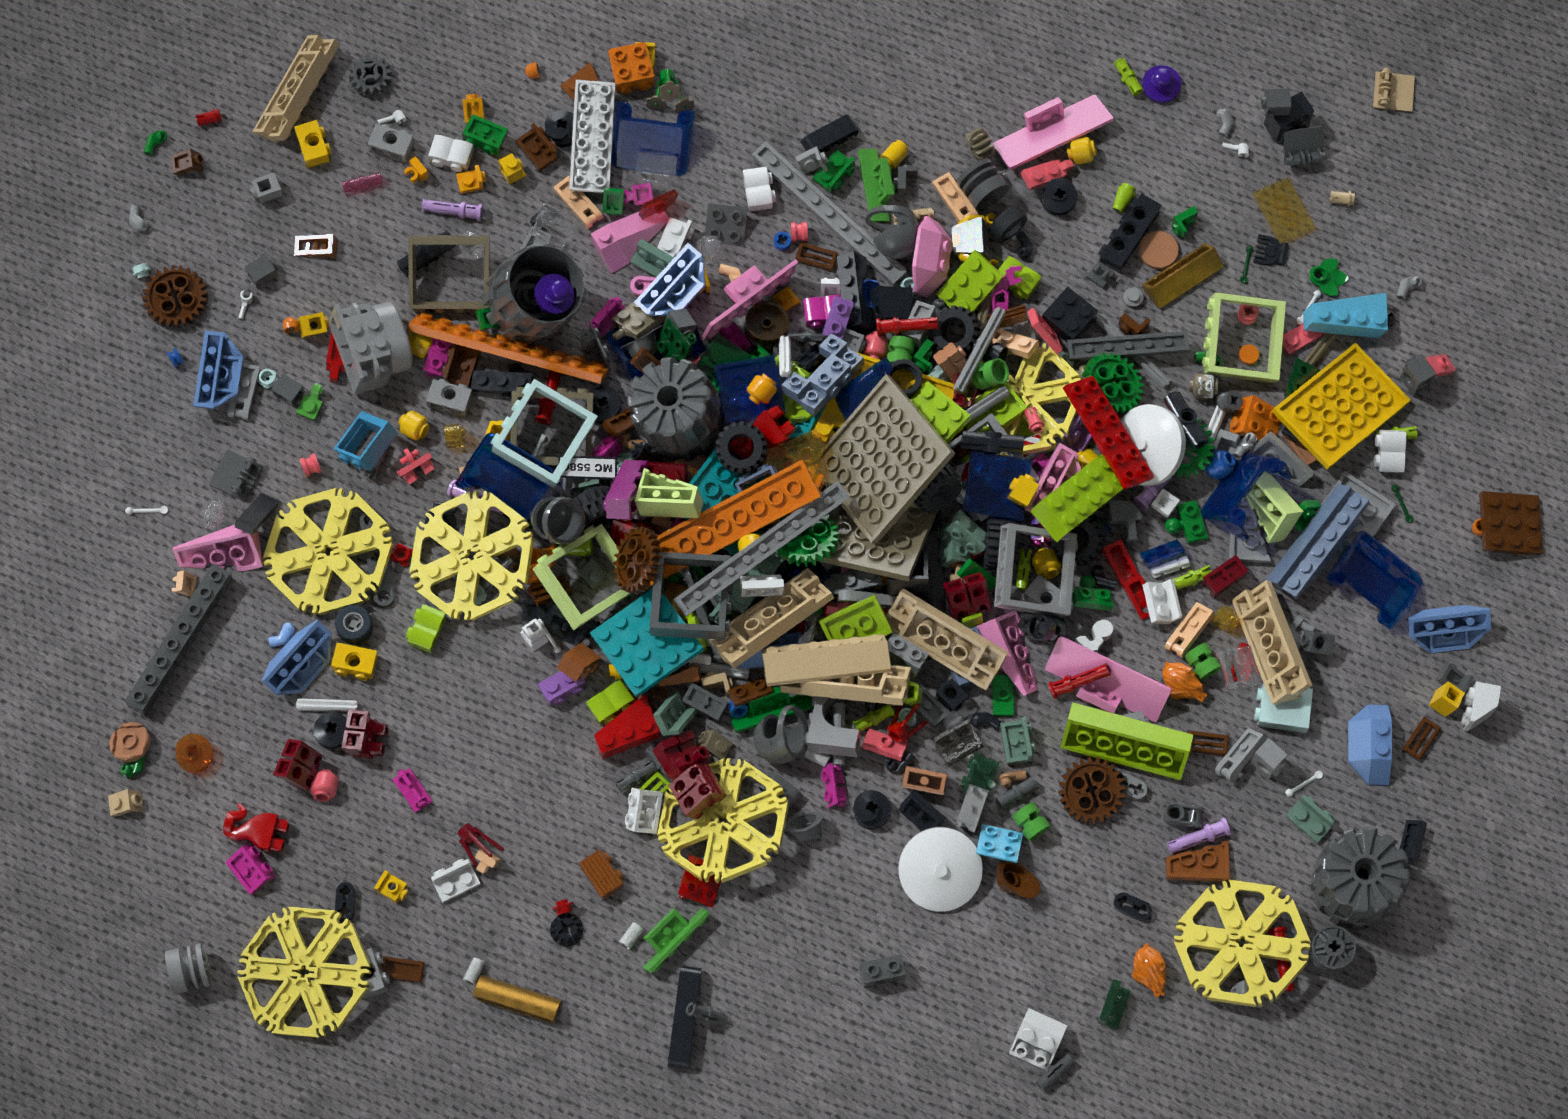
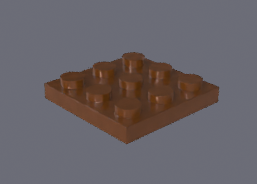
M1488 491L1479 493L1483 552L1541 555L1543 553L1539 495Z

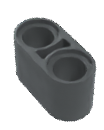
M771 771L767 776L783 788L784 794L778 798H787L789 811L802 794L777 773ZM761 784L758 786V789L761 792L762 790L766 791L765 786Z

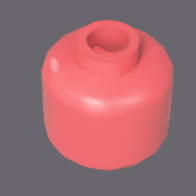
M871 332L870 335L865 337L866 343L863 354L879 360L886 359L889 353V339L886 337V334L878 336L877 332Z
M327 769L316 772L310 785V793L318 801H329L336 796L339 782L338 777Z

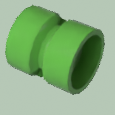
M892 336L889 340L888 350L890 352L887 354L886 362L892 363L900 359L913 361L910 354H914L915 341L906 336Z
M996 358L980 363L971 380L974 386L980 390L991 388L1007 382L1009 369L1002 359Z
M1207 643L1200 644L1184 656L1189 665L1195 667L1194 672L1199 681L1209 678L1208 673L1212 676L1222 669L1217 658L1212 657L1213 652Z
M1034 802L1027 804L1012 816L1017 826L1023 827L1022 833L1029 842L1039 837L1037 833L1042 835L1051 827L1046 818L1040 816L1041 811Z

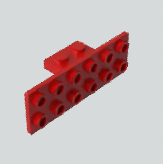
M1090 376L1065 385L1063 390L1123 489L1152 480L1154 478L1153 473L1095 378Z

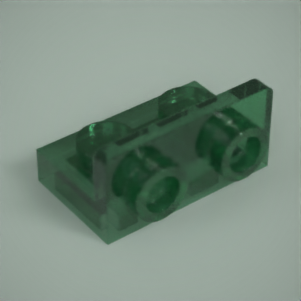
M977 752L975 757L970 756L967 768L970 769L968 776H963L960 787L963 788L962 793L966 795L969 784L990 791L1000 762L981 756Z
M1113 979L1097 1023L1117 1030L1131 991L1121 987V981Z

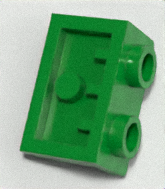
M472 114L462 133L463 141L473 144L474 148L479 147L483 149V152L492 156L495 154L499 156L501 153L500 148L509 130Z
M837 149L829 157V162L826 163L829 171L824 172L821 167L812 178L815 183L829 193L839 190L844 183L843 179L845 176H850L856 168L855 158L851 157L849 159Z

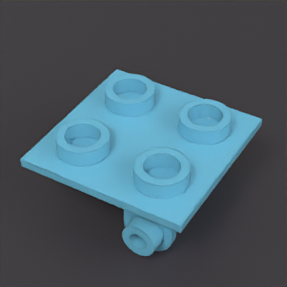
M982 824L976 854L1017 863L1023 833Z

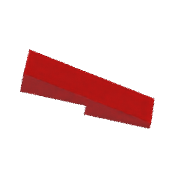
M1120 539L1102 548L1103 555L1140 619L1143 620L1149 617V612L1144 613L1141 611V609L1147 607L1143 590L1145 581L1142 575H1139L1122 540Z

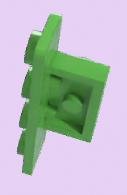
M859 149L858 157L869 212L872 208L887 205V202L895 193V186L892 184V170L889 166L888 158L879 159L876 149ZM889 213L875 214L871 217V220L874 222H888L890 220Z
M673 908L644 937L657 953L643 969L650 973L658 971L663 965L662 962L667 957L674 955L678 950L677 947L682 942L690 939L693 934L692 932L707 921L706 917L710 913L701 908L687 922Z

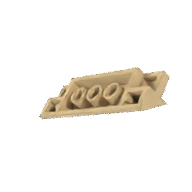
M308 35L252 131L253 133L275 143L285 141L290 136L292 127L299 120L303 108L309 103V98L318 87L320 78L327 71L328 64L337 54V49L340 45L335 39L324 40L319 35Z
M807 568L784 584L783 595L767 596L731 621L725 640H709L725 663H729L733 668H736L826 605L834 597L832 592L821 584L819 578Z
M1266 580L1252 591L1247 589L1232 599V603L1270 701L1273 705L1302 698L1301 693L1310 688L1312 683L1272 582Z
M905 589L900 591L893 606L886 615L894 633L928 652V656L984 690L988 689L1009 653Z
M884 634L839 640L832 639L830 641L797 645L791 644L779 647L772 646L761 649L767 686L891 672L888 643Z
M890 665L891 672L780 685L782 693L903 705L904 700L908 698L911 667Z

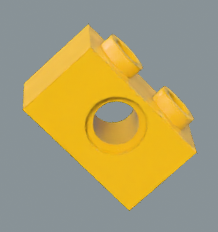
M317 120L294 126L307 168L330 162L328 155L332 153L329 143H324L323 138L326 137L323 126L319 127ZM318 142L316 146H310V143Z
M337 643L331 667L336 675L347 677L350 674L355 675L356 679L367 681L368 678L373 679L379 655L376 650ZM354 659L360 661L355 667L349 665Z

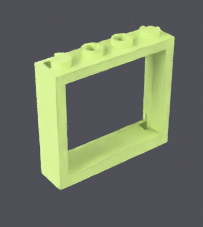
M1214 293L1209 298V303L1207 304V310L1210 311L1205 323V329H1208V334L1204 339V349H1206V357H1203L1202 360L1204 373L1213 374L1218 377L1276 383L1279 381L1286 302ZM1221 302L1273 308L1267 373L1215 366Z
M602 524L596 528L593 525L583 531L585 535L569 543L567 546H558L552 550L553 554L548 557L545 554L537 560L538 564L533 568V571L573 630L632 594L620 589L591 609L580 614L548 567V565L593 537L596 538L611 562L617 561V558L614 556V554L619 552L616 548L617 546Z

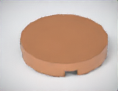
M1154 231L1148 233L1141 240L1139 256L1141 261L1150 268L1162 270L1175 262L1179 247L1176 240L1170 234L1163 231Z
M125 723L120 726L117 732L114 731L109 742L110 750L122 762L137 761L149 750L151 744L150 734L140 723Z

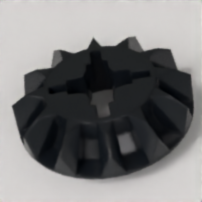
M564 913L557 915L551 922L550 935L558 945L572 946L582 938L583 924L574 914ZM562 922L566 926H572L570 929L571 937L566 932L561 933L563 930Z

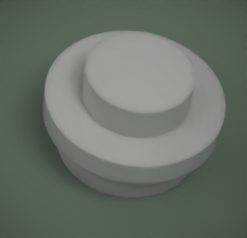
M1128 288L1124 292L1123 300L1126 305L1137 307L1143 301V293L1138 288Z

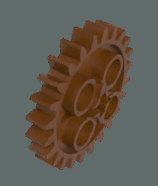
M174 265L171 266L169 271L164 267L163 273L158 270L156 271L157 277L150 276L152 283L145 282L148 289H143V293L146 295L142 297L143 302H145L144 308L148 310V316H153L154 322L159 320L160 326L167 322L168 328L175 324L178 329L179 323H183L187 327L186 321L189 320L191 323H194L193 317L200 318L198 311L204 312L205 308L203 305L208 304L207 299H205V297H208V293L204 291L207 287L205 284H202V277H198L196 271L191 274L189 267L185 271L182 265L179 266L178 270H175ZM169 282L173 283L180 306L182 308L181 312H179L177 309L172 292L168 284ZM180 282L186 283L183 287H177ZM160 289H167L163 294L158 293ZM185 300H192L188 305L183 304ZM167 306H173L172 310L164 311Z
M635 527V529H630L629 533H625V540L620 539L622 545L616 547L619 552L614 554L617 561L613 562V565H616L613 573H617L614 579L618 580L617 585L621 586V590L633 594H640V591L645 592L646 587L650 588V581H655L654 574H659L657 567L661 566L658 561L662 558V555H659L662 547H658L661 540H657L658 534H654V530L645 527Z
M1088 757V762L1085 763L1080 758V765L1073 762V770L1066 768L1069 773L1068 776L1061 775L1065 782L1059 783V786L1064 788V790L1058 791L1059 795H1064L1060 802H1067L1064 810L1071 809L1070 817L1077 814L1076 821L1083 817L1085 824L1088 823L1089 819H1092L1095 825L1096 819L1099 818L1104 823V816L1112 819L1111 812L1118 814L1115 807L1123 806L1119 799H1125V795L1120 793L1126 790L1125 786H1120L1124 782V778H1117L1121 772H1113L1114 764L1107 767L1108 760L1101 764L1099 757H1097L1095 762H1092L1091 757ZM1086 773L1089 774L1093 788L1097 789L1095 794L1099 808L1095 807L1091 793H1086L1089 791L1085 778ZM1096 773H1102L1104 779L1101 782H1095L1093 776ZM1078 779L1085 782L1081 789L1073 787V783ZM1103 792H1108L1111 794V799L1107 802H1102L1100 795ZM1089 799L1091 806L1087 809L1080 807L1081 800Z

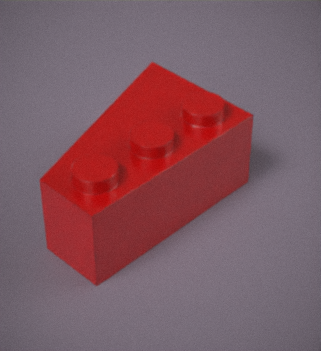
M645 694L594 734L602 759L660 738L659 728Z

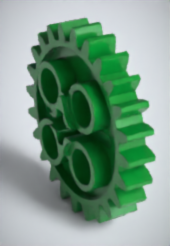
M1105 352L1101 355L1097 354L1083 368L1085 371L1081 376L1084 378L1093 376L1099 386H1102L1100 388L1116 413L1118 412L1122 415L1124 412H1129L1142 400L1140 396L1144 394V391L1141 390L1144 384L1139 383L1142 377L1136 375L1139 370H1133L1134 364L1128 365L1127 358L1122 361L1120 354L1115 358L1112 352L1108 356Z
M1207 424L1201 427L1209 439L1208 444L1198 450L1192 449L1185 437L1186 449L1184 456L1189 457L1191 461L1188 464L1181 463L1171 478L1175 474H1179V479L1181 480L1183 474H1186L1187 478L1190 479V473L1192 472L1197 477L1198 469L1204 472L1205 468L1203 465L1210 466L1208 458H1214V454L1210 451L1215 450V446L1210 444L1215 442V438H1209L1212 435V430L1205 431L1208 427ZM1189 451L1198 454V456H1193Z
M829 515L822 517L779 548L777 555H782L783 561L788 559L789 564L796 561L798 567L801 562L805 564V567L808 566L809 562H812L815 566L816 560L823 563V557L831 558L830 552L835 553V547L839 546L838 540L840 538L838 526H835V520H830Z

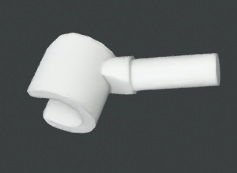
M396 110L390 117L379 119L378 124L395 120L399 125L401 120L405 122L407 119L402 111Z
M1223 142L1222 144L1224 148L1238 151L1239 157H1242V154H1245V157L1249 156V147L1245 143L1232 145Z
M244 290L240 294L242 307L238 319L242 320L248 304L253 301L252 292L250 297L244 298Z

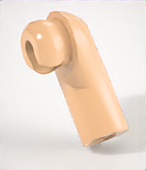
M720 264L719 273L728 275L731 282L742 275L738 268Z

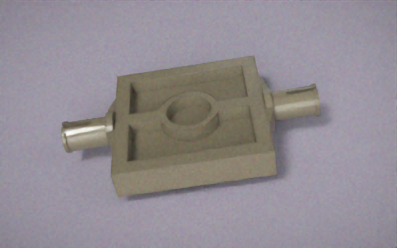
M632 302L611 318L612 324L619 328L611 337L615 342L624 335L638 340L664 322L667 316H649Z

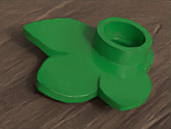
M1325 259L1320 266L1313 267L1309 272L1310 281L1318 285L1320 291L1328 296H1337V286L1343 285L1349 279L1345 273L1336 269L1338 259ZM1320 273L1322 278H1316L1315 274Z

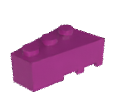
M623 461L604 500L603 508L608 519H631L638 512L635 498L644 468L648 469V461Z

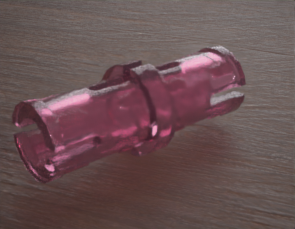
M380 172L367 176L359 175V178L341 181L344 193L360 189L364 191L368 187L383 184Z

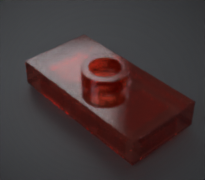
M674 189L643 203L638 215L643 220L656 213H663L675 203L679 194Z

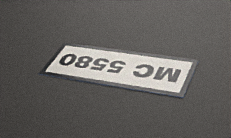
M558 455V464L563 456ZM573 456L560 478L615 480L617 476V458Z

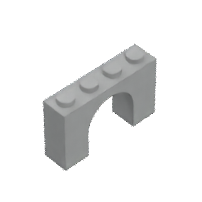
M813 696L812 705L814 710L813 713L809 714L808 724L810 727L804 736V743L807 744L809 752L858 758L862 740L859 730L835 727L825 720L826 713L832 704L847 699Z

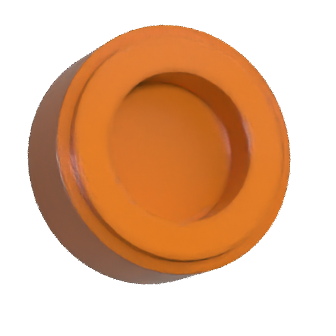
M1244 345L1239 351V360L1245 365H1253L1259 358V351L1254 345Z

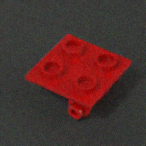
M692 855L688 857V861L695 866L703 865L704 860ZM684 870L677 894L680 899L687 900L688 898L713 908L721 879L719 883H716L715 875H711L708 882H705L704 876L701 881L687 870Z

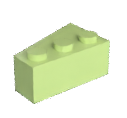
M644 468L635 503L641 516L699 518L703 499L697 486L677 479L675 481L670 480L665 475H656Z
M1268 470L1250 472L1241 487L1252 510L1255 509L1259 517L1258 523L1260 526H1263L1267 534V542L1283 541L1294 527L1303 510Z

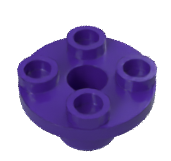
M1164 65L1154 66L1143 77V92L1155 103L1170 102L1178 96L1181 90V78L1171 67Z
M546 275L534 287L535 300L544 313L561 314L568 310L574 301L573 287L561 275Z

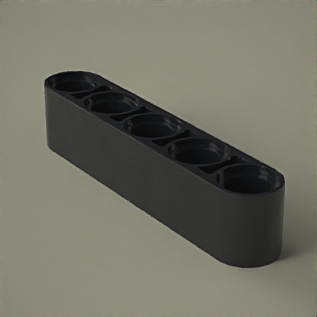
M680 967L668 1068L689 1070L695 1017L688 1016L686 1008L691 1002L697 1004L702 968Z

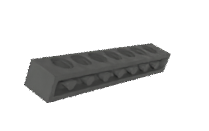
M214 563L211 565L125 699L129 708L146 717L233 581L230 572Z

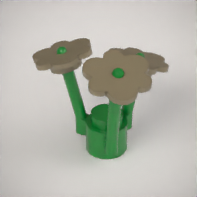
M664 69L660 72L656 95L652 96V98H647L645 105L647 108H653V110H665L667 108L665 99L672 102L674 99L679 98L680 100L674 105L675 113L687 112L695 107L693 99L683 98L678 80L675 79V73L671 69Z

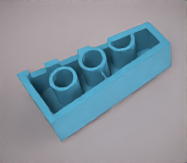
M1381 293L1312 303L1303 312L1304 331L1380 338L1388 331L1387 294Z

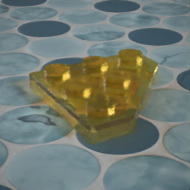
M815 429L768 449L767 458L764 462L769 466H775L779 472L800 460H804L814 479L825 450V445L818 430Z

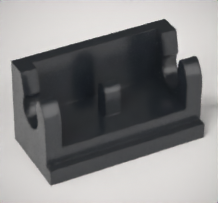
M817 342L793 361L799 363L800 368L809 373L826 360V357L819 354V346L822 343Z
M556 605L549 608L543 620L544 626L549 633L574 646H577L579 642L581 643L590 626L586 622L573 630Z
M915 790L900 804L901 807L898 809L920 831L939 827L945 819L937 809Z

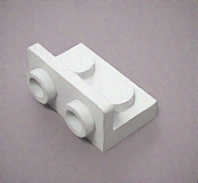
M670 217L657 248L675 258L686 246L687 239L691 240L694 228H692V221L688 220L685 223Z
M781 575L741 576V597L783 595L784 580Z
M1169 579L1163 583L1147 582L1143 584L1151 623L1170 624L1182 618L1174 580Z
M632 788L628 796L629 809L625 816L626 829L633 832L657 834L663 793Z
M460 859L454 862L452 867L446 870L442 868L434 872L431 880L442 903L481 885L469 859Z

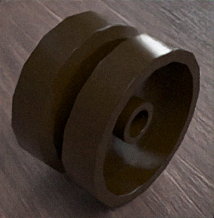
M769 301L756 303L748 310L745 318L744 335L751 343L750 347L758 351V346L760 345L771 353L775 343L780 341V337L788 335L789 317L786 310L781 305Z

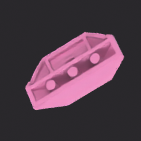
M925 216L918 227L912 264L913 292L927 298L947 279L953 241L939 222L929 216Z
M1061 443L1058 444L1039 477L1040 479L1036 482L1039 486L1025 510L1031 512L1041 500L1081 470L1077 452Z

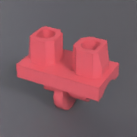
M406 448L403 450L405 456L399 460L402 465L408 461L410 464L396 473L399 477L402 476L408 484L418 480L417 475L413 471L414 468L420 466L425 475L434 470L433 463L430 460L432 458L431 454L426 453L417 460H414V457L419 455L418 450L416 449L410 453Z

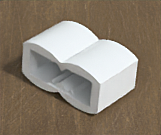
M435 135L428 155L429 161L437 167L446 165L456 172L467 171L474 147L473 144L466 141Z
M767 167L743 170L749 212L773 208V202H776L775 191H771L769 185L773 184L771 172H767Z
M1380 430L1379 435L1375 437V446L1379 447L1378 455L1374 457V466L1378 467L1379 472H1404L1406 432L1401 430Z

